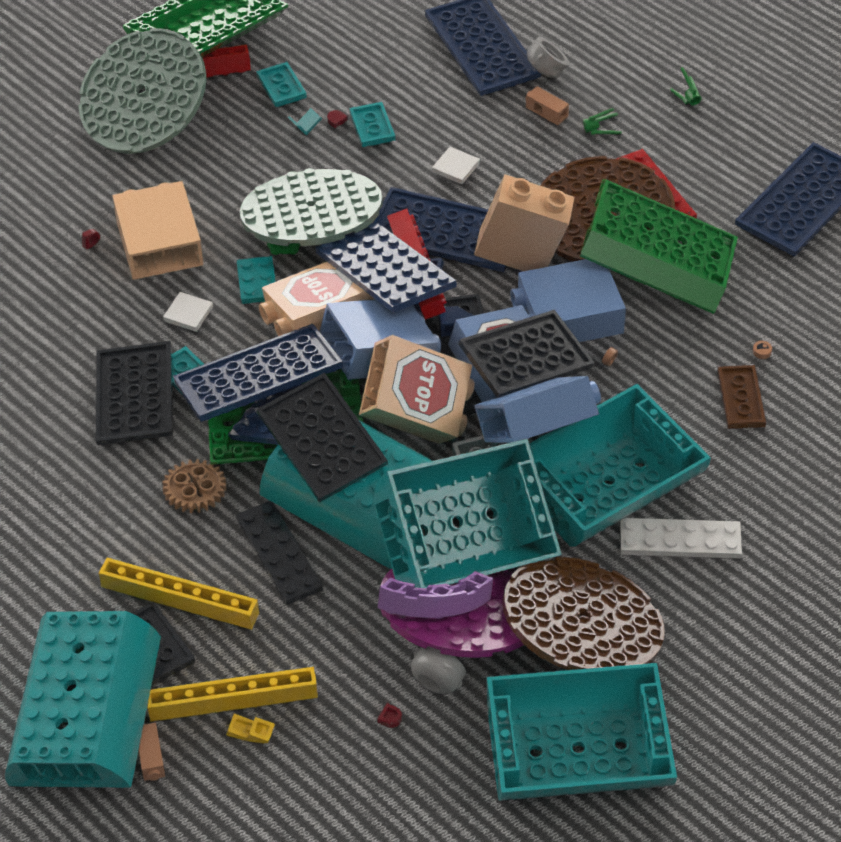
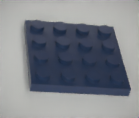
M300 385L255 401L229 432L228 435L231 440L278 445L257 414V409Z

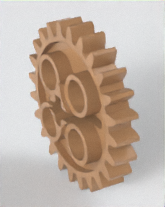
M199 459L195 463L189 460L188 464L182 461L181 467L174 465V470H168L169 475H165V481L162 482L165 500H169L170 506L175 504L176 510L182 507V512L189 509L190 513H192L194 509H197L198 513H200L201 508L208 511L209 505L215 507V502H221L220 497H224V491H226L224 472H220L219 466L214 468V465H207V460H204L203 463H199Z

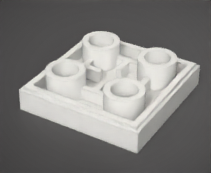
M449 147L432 167V172L463 184L480 164V159Z
M179 292L163 316V320L197 332L213 308V302Z

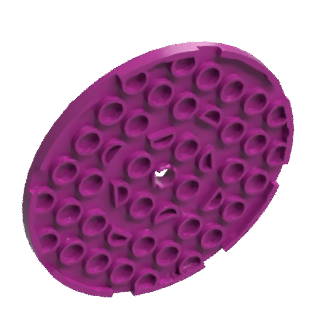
M515 568L486 575L493 578L491 599L482 606L463 614L436 619L389 614L385 610L380 609L383 617H386L391 623L390 627L403 638L424 649L428 646L441 650L440 653L444 655L475 658L489 657L494 652L504 651L508 653L524 645L507 623L502 606L505 587L512 574L516 571ZM392 569L383 578L381 586L388 579H395Z

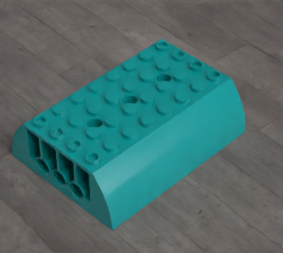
M638 384L597 406L598 415L554 429L529 443L554 530L570 547L581 544L703 473L710 464L711 457ZM643 463L645 466L638 467L635 464ZM605 481H613L614 483L608 485L605 483Z
M360 421L388 460V465L319 503L278 444L269 456L260 483V495L387 568L392 569L373 504L375 488L380 478L388 471L432 460Z
M528 439L388 471L380 478L375 488L373 504L396 580L415 584V588H427L429 585L439 584L451 585L458 583L459 580L468 577L475 571L488 575L562 555ZM487 509L493 511V519L487 516ZM454 517L459 520L460 525L458 528L452 523ZM421 527H423L424 530H425V535H424V536H423Z
M127 611L46 612L43 615L36 637L6 766L5 780L8 786L131 788L161 639L159 633L149 623ZM76 684L72 691H67L70 685ZM68 722V725L64 729H58L60 724Z
M657 663L487 677L488 722L499 801L675 785L677 773ZM623 742L627 747L625 749H618L615 744ZM575 746H581L583 747L584 751L581 753H576L573 751L572 748ZM537 749L542 754L534 757L530 754V751Z

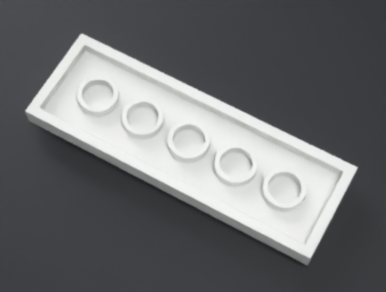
M624 518L620 520L621 555L741 558L742 556L741 528L738 521Z

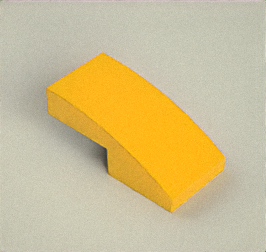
M234 714L226 735L250 742L268 743L275 724L257 717L253 721Z

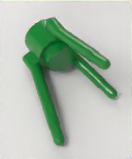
M681 67L683 76L690 88L686 90L685 97L673 88L670 91L683 100L685 104L689 103L691 106H695L701 102L702 97L696 88L692 76L688 77L685 69Z
M611 108L583 119L585 132H591V135L622 134V131L597 130L600 127L599 121L617 116L618 113L606 115L614 111Z

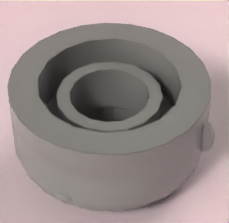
M537 37L527 50V58L530 64L546 77H560L563 69L570 65L565 54L545 38Z
M429 646L426 649L422 647L416 649L411 663V671L415 679L423 687L438 694H449L461 687L466 670L455 656L441 654V650Z

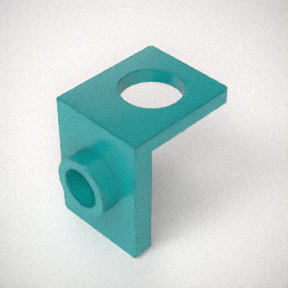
M312 108L298 122L294 121L290 116L288 117L305 135L322 119Z

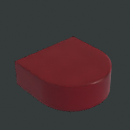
M333 110L327 114V122L334 128L348 121V116L339 110Z
M89 229L82 233V247L86 250L95 246L100 240V234L95 229Z
M386 703L377 718V723L388 728L397 727L402 721V713L399 708Z

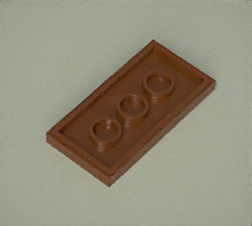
M755 365L717 367L727 429L766 427Z

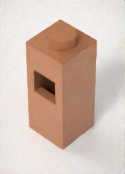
M538 86L526 95V108L556 125L563 122L569 115V104Z
M156 722L143 725L139 755L144 781L165 777Z

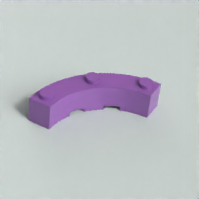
M475 571L468 577L459 580L457 585L439 584L429 585L427 588H415V584L390 578L380 587L378 608L385 610L389 614L436 619L463 614L482 606L491 599L493 578Z

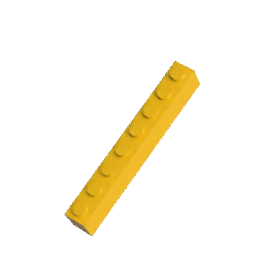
M106 558L99 571L102 588L154 601L252 630L259 615L258 599L122 561Z
M314 667L151 689L147 704L150 722L318 698Z

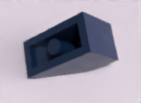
M458 306L444 307L446 312L438 315L441 337L451 336L457 319L474 315Z

